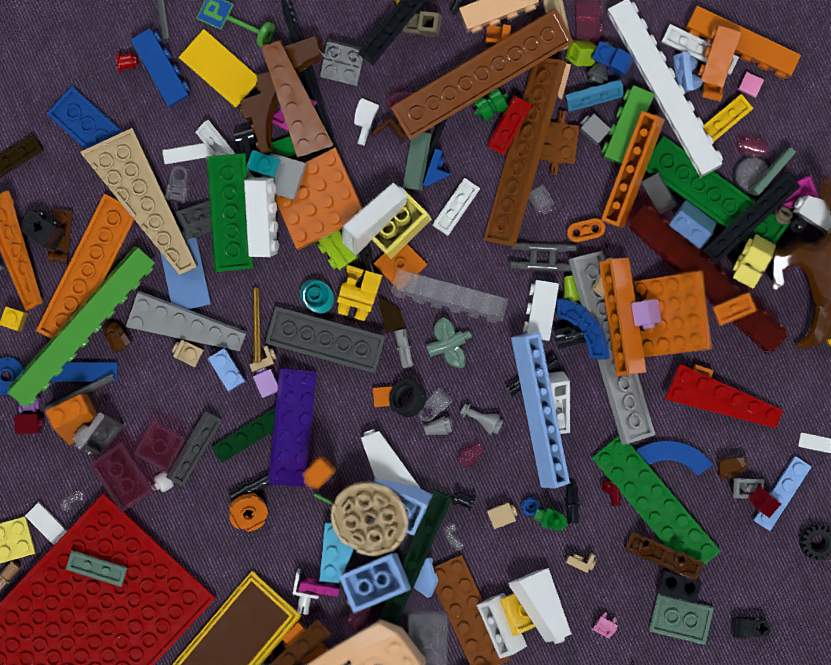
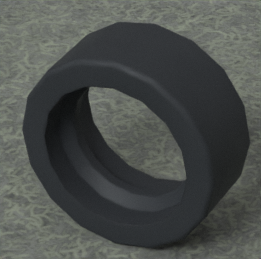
M403 379L397 382L390 392V407L394 412L404 417L416 416L423 410L426 404V390L422 385L411 379ZM414 388L412 402L407 407L402 408V397L409 389Z

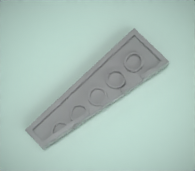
M141 291L137 293L126 327L237 351H240L247 333L241 329Z

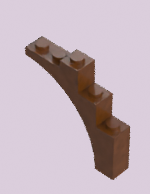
M316 36L283 47L297 75L312 64L326 58L322 41ZM270 72L257 75L258 82H256V87L261 94L240 100V113L244 119L253 122L251 127L257 136L256 147L258 151L262 154L270 155V153L274 154L272 122L279 100Z

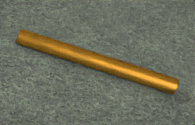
M252 288L254 363H261L260 288Z

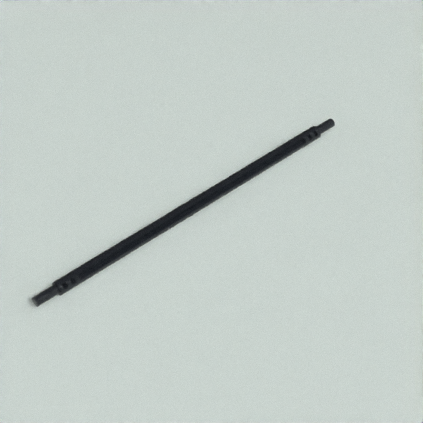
M281 0L283 15L292 43L302 41L303 37L293 5H290L289 0ZM311 65L302 71L309 97L317 102L314 108L333 143V146L326 148V150L329 151L333 148L338 150ZM367 244L359 252L360 258L364 262L366 270L375 273L371 261L373 258Z

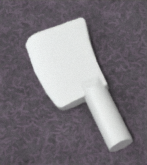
M360 99L354 120L355 125L362 127L357 143L365 146L369 129L379 109V105L365 99Z

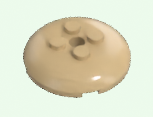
M371 482L351 485L338 495L332 507L331 520L336 535L346 546L348 544L360 554L373 556L386 554L394 550L406 535L408 529L406 508L401 499L392 490L383 485ZM367 514L372 515L375 519L368 517Z

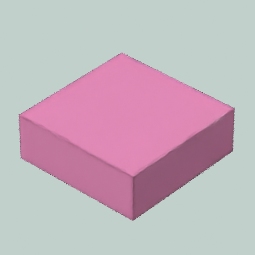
M746 72L738 90L756 98L764 80Z

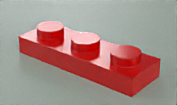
M514 95L489 139L487 147L505 155L532 104Z

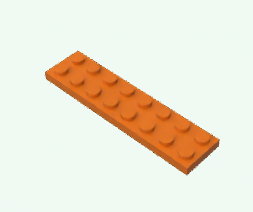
M106 194L103 195L39 323L37 332L52 339L108 276L135 221L120 201Z

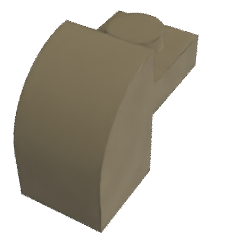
M420 11V14H415L405 26L403 32L424 35L425 37H438L442 16L439 13Z

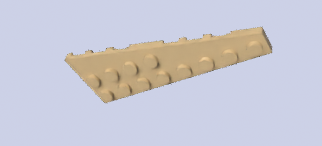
M133 128L81 151L82 156L176 272L182 275L197 268Z

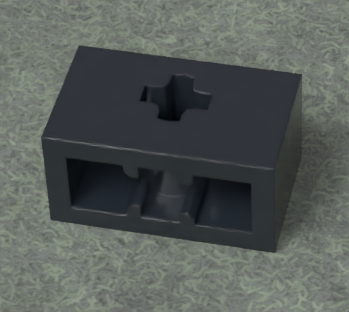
M28 209L20 224L21 232L43 247L56 250L66 229L60 226L61 222L58 220L49 219L46 212L37 209V211Z

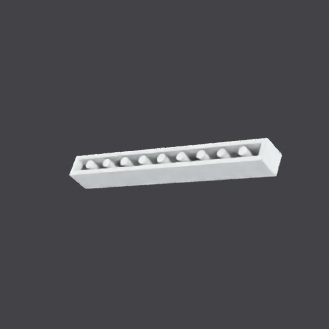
M624 0L609 8L607 15L629 54L634 58L633 61L650 91L654 93V98L701 178L720 168L723 158L718 150H714L711 136L705 134L702 129L704 124L693 113L695 109L692 103L685 99L683 87L681 84L677 85L674 79L676 78L674 71L665 64L666 58L663 52H659L656 48L657 42L654 36L648 34L645 20L643 18L640 19L637 14V6L634 2H630V0Z

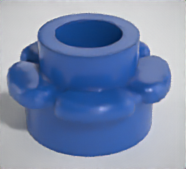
M528 497L521 504L523 513L527 516H534L537 509L540 508L539 501L533 497Z

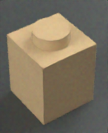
M509 502L487 510L494 529L516 521L514 516L518 515L514 504L510 506Z

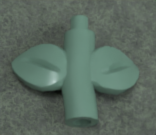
M443 317L436 322L434 327V335L439 341L426 344L430 357L444 353V359L450 366L464 368L466 356L460 345L465 344V340L472 337L469 330L463 333L461 331L455 333V327L452 322Z

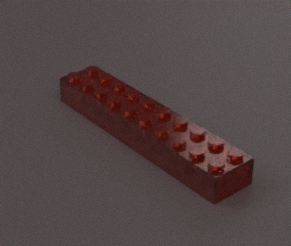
M642 206L626 223V226L678 274L702 271L705 298L714 307L743 295L741 287L737 284L732 285L728 281L729 277L723 271L718 272L714 268L715 264L707 257L704 259L699 254L700 250L696 246L687 244L685 242L686 238L679 232L675 233L666 219L663 218L661 220L656 215L658 212L652 206ZM752 299L757 311L731 322L766 354L773 353L788 337L785 333L787 330L781 324H775L771 320L772 316L767 311H761L756 307L758 303Z

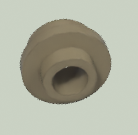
M782 206L775 210L774 216L780 224H789L793 213L789 208Z

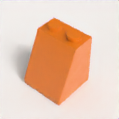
M80 394L45 411L53 429L68 445L75 443L72 439L76 435L77 430L83 424L90 426L92 420L98 415L88 394Z

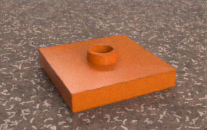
M406 244L392 259L384 253L374 265L401 291L427 266V263Z

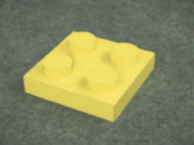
M26 517L0 523V563L36 553Z

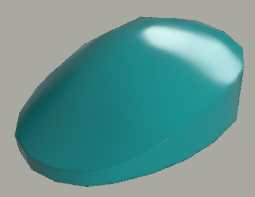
M310 279L301 286L300 298L309 310L321 314L332 308L334 294L326 283L318 279Z

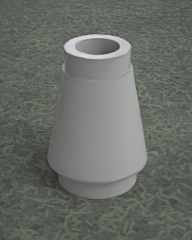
M443 416L428 424H424L425 434L449 435L450 432H453L451 418Z

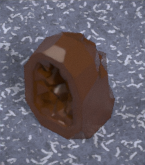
M108 322L104 325V337L114 353H118L132 344V341L121 325L115 322Z
M747 457L717 459L719 479L738 477L741 472L746 471L749 459Z

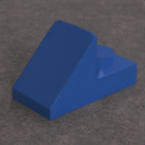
M435 149L423 187L428 188L451 177V174L437 170L438 167H442L445 159L442 156L443 151Z

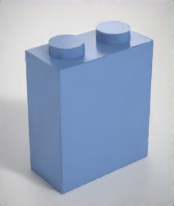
M686 200L675 213L669 225L697 247L701 248L712 234L717 222Z

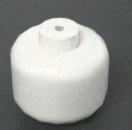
M162 471L154 477L155 483L153 485L156 490L160 489L161 492H166L174 486L173 481L166 477L168 472Z

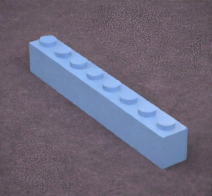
M525 333L511 337L540 485L542 488H557L569 484L570 481L541 334Z

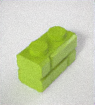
M337 231L318 240L317 246L323 254L327 252L330 257L328 262L333 269L338 268L341 271L358 259V256L342 243L343 235L340 231Z

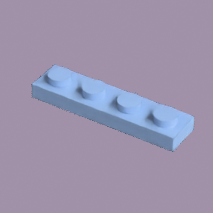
M794 456L771 491V494L782 503L781 506L770 518L758 511L753 521L771 531L811 469V466Z

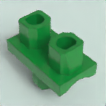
M549 508L547 511L537 509L534 520L542 522L541 527L561 531L566 528L568 523L567 518L560 514L561 512Z

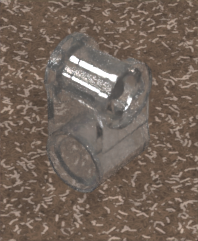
M176 166L171 170L166 190V201L171 199L185 204L190 173L185 167ZM178 170L185 172V177L182 180H177L176 178Z
M439 387L428 398L424 406L426 410L429 408L432 410L430 413L432 417L426 416L424 418L422 410L419 413L420 419L424 422L432 421L454 400Z

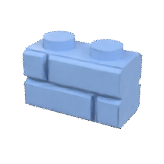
M224 348L208 358L228 391L246 382L227 349Z

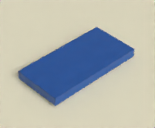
M73 86L46 113L85 149L123 132Z

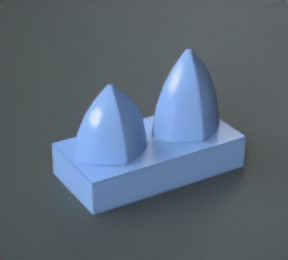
M682 52L673 56L677 85L681 84L685 93L702 86L704 82L701 81V77L692 74V70L699 64L698 60L690 56V52Z

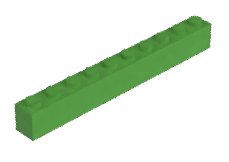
M134 246L6 389L7 393L25 408L27 405L31 406L38 398L36 395L41 390L45 391L48 388L52 377H57L64 368L62 366L67 361L70 362L74 359L77 349L79 347L83 348L89 341L88 337L92 333L99 331L105 318L109 319L115 312L114 308L118 304L121 305L128 298V292L131 289L135 290L141 283L139 280L153 270L154 267L152 266L155 262L138 247Z

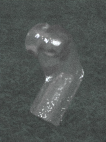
M75 492L60 501L61 510H71V503L82 501L84 498L83 493Z
M449 522L447 526L443 527L444 535L447 542L457 551H460L464 547V543L453 534L456 531V527Z

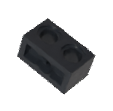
M662 570L656 592L696 604L702 581L698 579L693 581L671 570ZM669 577L675 578V584L672 587L666 586V580ZM688 582H692L694 585L691 592H685L684 586Z

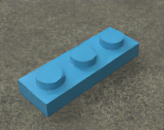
M621 80L611 81L604 85L593 86L589 89L565 95L568 112L624 97Z

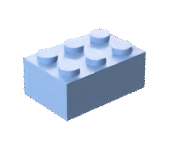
M397 553L339 576L353 612L361 611L411 590Z

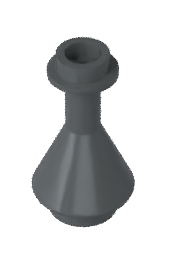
M604 41V43L614 47L613 43ZM598 62L587 72L589 76L588 81L591 83L603 85V82L608 81L607 67Z

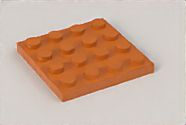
M336 148L305 162L307 166L295 201L274 195L297 250L343 229L347 222L363 210Z
M702 271L634 281L635 293H640L641 301L658 299L662 321L655 323L654 328H648L640 332L644 357L712 349Z

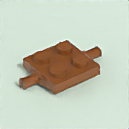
M562 110L558 111V121L550 122L540 156V160L551 164L550 175L554 173V176H558L559 165H575L580 126L565 123L567 111H563L562 116Z

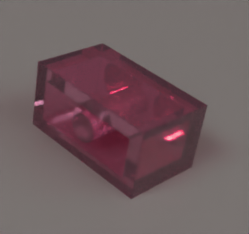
M576 0V40L599 41L600 35H603V24H600V16H603V5H600V0Z

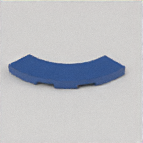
M557 298V318L565 319L583 331L589 348L590 358L610 359L606 336L599 322L590 311L573 300Z
M651 442L635 449L648 465L663 460L676 461L691 468L697 476L713 466L712 462L703 453L681 442Z

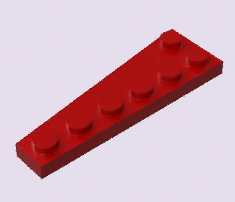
M682 364L678 365L664 397L668 401L772 428L777 427L783 410Z

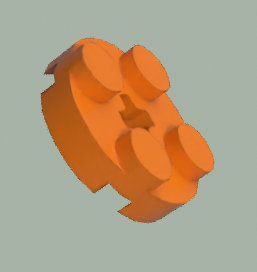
M257 494L241 495L229 504V518L235 528L245 529V531L250 532L259 529L265 523L266 516L268 515L267 506L264 500L258 497ZM246 510H252V515L250 516L243 513H245Z

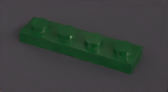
M276 408L212 446L221 463L272 433L274 430Z

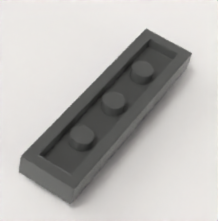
M207 411L204 412L166 477L169 480L184 486L221 424L222 420Z

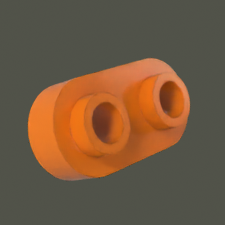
M600 219L577 222L569 226L567 237L575 243L599 238L605 232V225ZM593 225H596L598 227L597 232L592 231L591 228ZM579 230L580 235L574 236L573 231Z

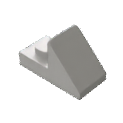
M734 478L733 498H748L759 485L764 488V479Z

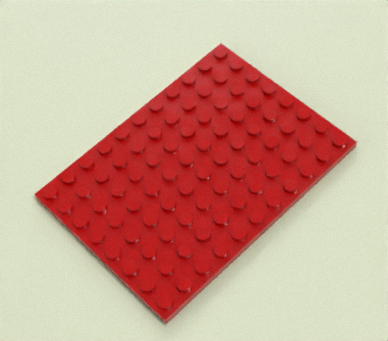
M103 493L1 601L0 665H154L209 607L216 597ZM74 550L128 567L122 586L120 587L66 570L71 551Z

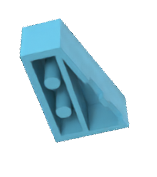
M325 522L320 581L339 583V576L343 575L354 548L348 544L346 546L338 538L332 522Z

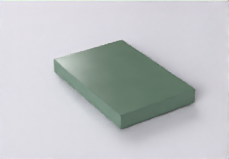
M657 593L648 631L706 645L714 607L699 603L694 604Z

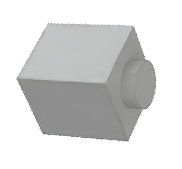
M595 114L591 117L587 115L580 123L582 125L580 131L596 146L611 130Z

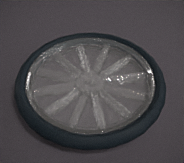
M756 155L740 159L733 170V181L736 187L744 194L752 195L749 193L750 189L769 169L770 164L764 158ZM772 181L766 186V188L761 193H764L770 187Z

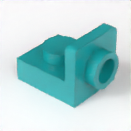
M253 150L247 164V169L275 178L281 160Z

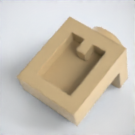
M181 340L180 343L177 342L172 352L174 353V358L196 367L204 350Z
M264 346L267 358L264 359L261 356V363H254L253 359V363L250 364L252 372L275 364L274 360L277 358L273 348L269 349L268 346Z
M590 553L586 563H584V558L573 554V556L568 555L565 562L587 573L588 570L592 571L596 560L594 559L595 555Z

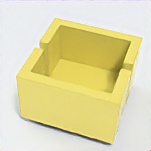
M757 234L753 240L749 238L742 252L743 255H739L733 271H735L733 278L753 289L762 275L761 271L766 269L776 248L775 244Z

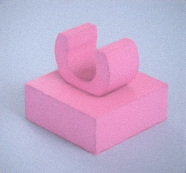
M605 612L596 621L592 630L610 638L615 633L618 625L615 624V617L611 622L606 619L607 613Z

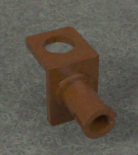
M391 118L372 133L374 137L386 127H389L401 144L406 140L399 122L394 123Z

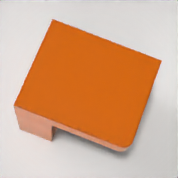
M503 24V27H490L488 25L485 45H494L509 36L511 25Z

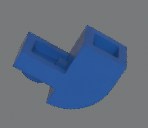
M600 41L592 60L608 67V71L625 78L634 58L622 49H616Z

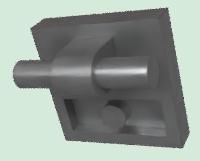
M328 39L325 50L326 58L323 60L320 77L357 86L363 58L358 55V52L362 47Z

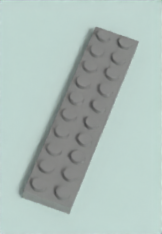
M599 251L569 259L581 305L596 318L607 339L610 359L597 360L622 445L654 436L655 432L638 374L616 376L605 299L592 289L600 274L599 262L605 261L603 252Z

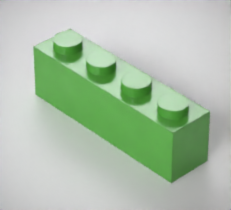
M634 85L631 90L627 89L623 100H626L624 107L620 106L616 115L619 118L616 125H612L609 135L612 137L609 143L605 142L601 151L605 153L603 159L620 166L622 165L642 111H648L654 93Z

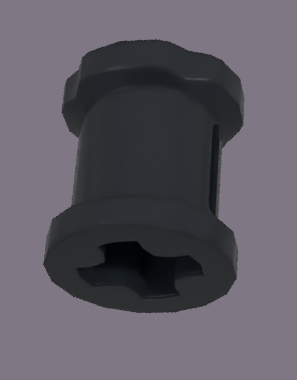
M457 489L452 505H459L471 511L476 495H469Z

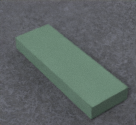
M422 133L410 142L403 183L404 189L422 191L431 140L430 133Z
M793 148L785 149L750 189L749 193L753 196L760 195L796 151Z
M74 550L71 551L66 570L120 587L123 584L128 567Z

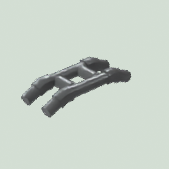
M516 242L515 247L509 246V249L530 251L529 262L509 261L508 268L572 271L570 264L556 263L557 252H578V245ZM537 251L549 252V262L537 263Z

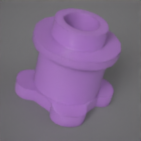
M37 398L31 406L27 405L26 408L19 403V413H25V411L37 413V409L41 408L40 398Z

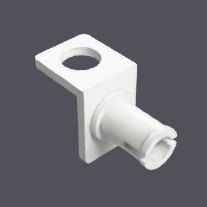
M298 569L293 595L300 596L297 612L301 614L304 606L303 614H309L311 598L319 599L320 594L305 590V592L299 591L298 582L301 569Z

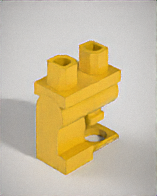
M347 265L348 278L347 282L342 283L337 301L339 303L338 313L348 316L350 306L358 308L355 318L365 321L368 313L372 310L383 275L366 270L361 288L356 286L358 278L363 275L364 269Z

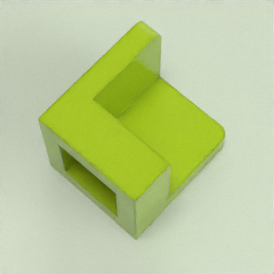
M573 40L574 43L569 45L566 59L575 66H594L596 61L592 60L597 46L588 40Z

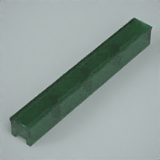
M434 489L433 496L402 563L411 590L387 599L378 621L382 620L396 626L398 625L450 505L452 496Z

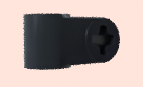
M733 617L734 638L766 637L770 633L771 627L764 618ZM760 623L765 626L761 632L756 628L760 626Z

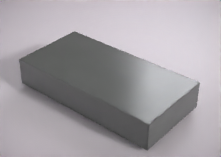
M659 172L642 180L641 183L659 214L677 206L675 199Z

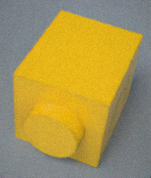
M5 306L0 325L22 332L28 313Z

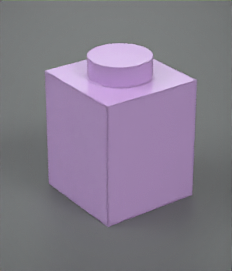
M658 299L631 303L635 326H643V329L654 328L655 323L662 322Z
M265 367L256 371L257 375L253 376L262 398L276 393L278 382L272 369L267 370Z

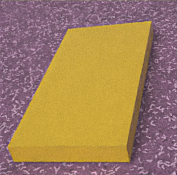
M205 29L200 32L179 56L180 60L235 108L241 104L240 100L245 99L256 87V82H258L257 75Z

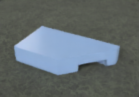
M431 557L426 558L414 585V588L427 598L432 596L438 583V577L434 573L433 559Z

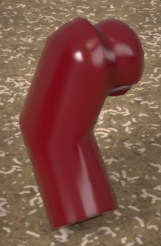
M604 481L601 484V489L611 496V506H621L619 487L612 483V481Z

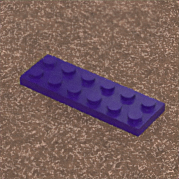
M281 368L279 370L268 484L306 486L303 474L307 471L317 372Z

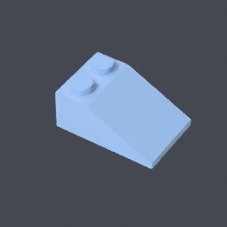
M375 478L373 483L389 488L401 499L408 515L407 533L414 536L433 495L416 486Z

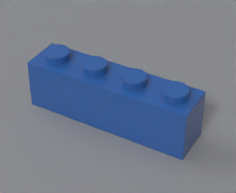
M148 29L130 39L169 108L190 98L188 92L191 90L185 81L181 82L178 76L181 73L176 64L171 65L169 59L172 57L166 48L162 49L159 44L162 40L157 31L153 33L151 29Z

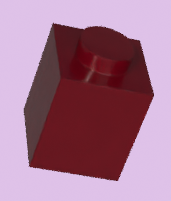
M41 414L14 415L15 434L42 433L41 429H44V418L41 417Z
M760 485L747 498L758 511L768 518L782 504Z

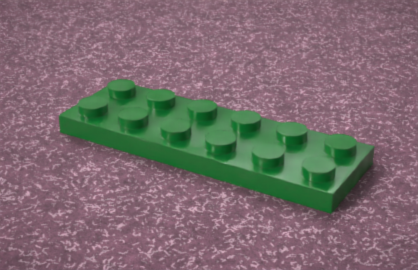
M245 153L206 156L214 271L253 268L252 257H249L244 183V180H247Z

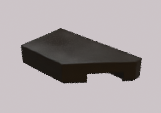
M379 298L385 333L404 329L401 311L384 299Z

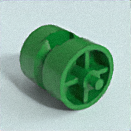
M498 88L487 94L486 98L481 97L473 102L476 108L473 114L475 116L477 114L480 115L484 122L494 117V112L502 113L507 109L508 105L505 98L508 95L501 94Z

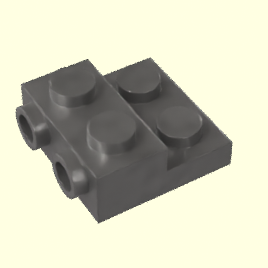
M99 412L92 420L90 426L83 424L77 430L76 435L72 439L75 442L74 446L91 456L96 454L102 457L124 425Z

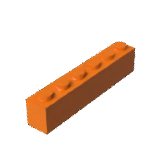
M697 6L694 9L685 30L689 31L688 33L706 39L705 41L712 44L711 33L713 27L717 28L719 23L740 29L741 34L734 53L739 55L741 60L748 63L752 61L758 64L757 67L764 71L769 69L775 72L774 75L781 79H788L792 75L801 57L800 54L704 8Z
M644 111L641 112L603 213L602 221L617 227H625L665 119Z
M629 258L610 259L599 262L616 376L646 372L640 327L634 324L631 303H636Z

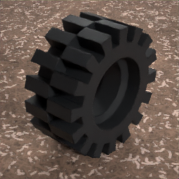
M822 525L808 526L802 532L803 535L799 539L801 540L799 545L802 548V552L807 557L815 560L827 559L828 556H831V530ZM815 535H821L825 539V545L820 550H815L811 546V539Z

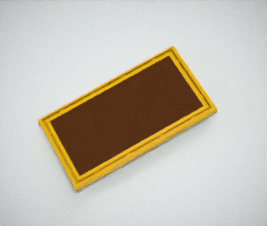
M251 571L172 665H261L302 615L263 581L256 572Z

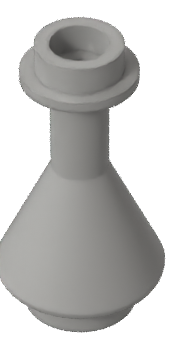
M464 404L460 412L463 418L468 415L478 420L489 435L492 433L497 434L504 421L500 419V414H481L471 409L470 404Z

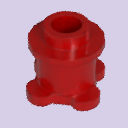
M116 52L118 71L120 73H123L125 69H132L134 71L135 67L138 66L137 55H134L133 52L123 55L120 52Z

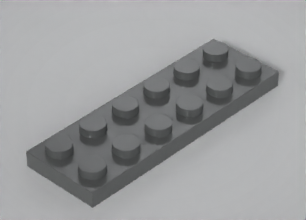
M275 306L265 343L376 374L386 336Z

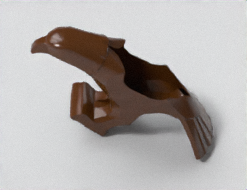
M823 175L820 178V194L828 206L831 215L830 175ZM831 227L816 242L798 241L789 248H775L773 289H778L784 285V271L791 266H799L808 276L816 309L812 325L807 334L799 342L795 343V346L800 349L819 346L831 336Z

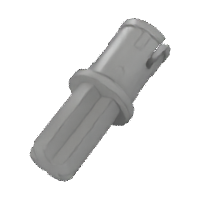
M406 329L394 331L398 347L396 350L399 351L401 365L403 368H409L413 366Z

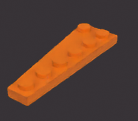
M9 191L0 193V252L25 311L42 304V299L14 209V200Z

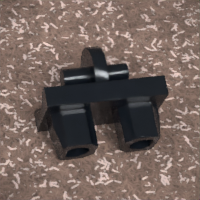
M573 325L554 330L558 349L586 342L584 333L578 326Z

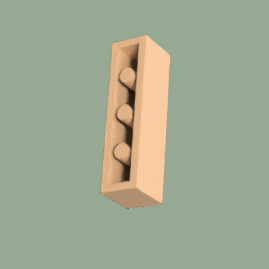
M479 0L460 7L459 13L467 33L470 31L476 33L483 30L482 27L488 24L490 27L501 23V19L507 18L510 20L517 17L518 13L522 11L528 13L535 10L539 0Z

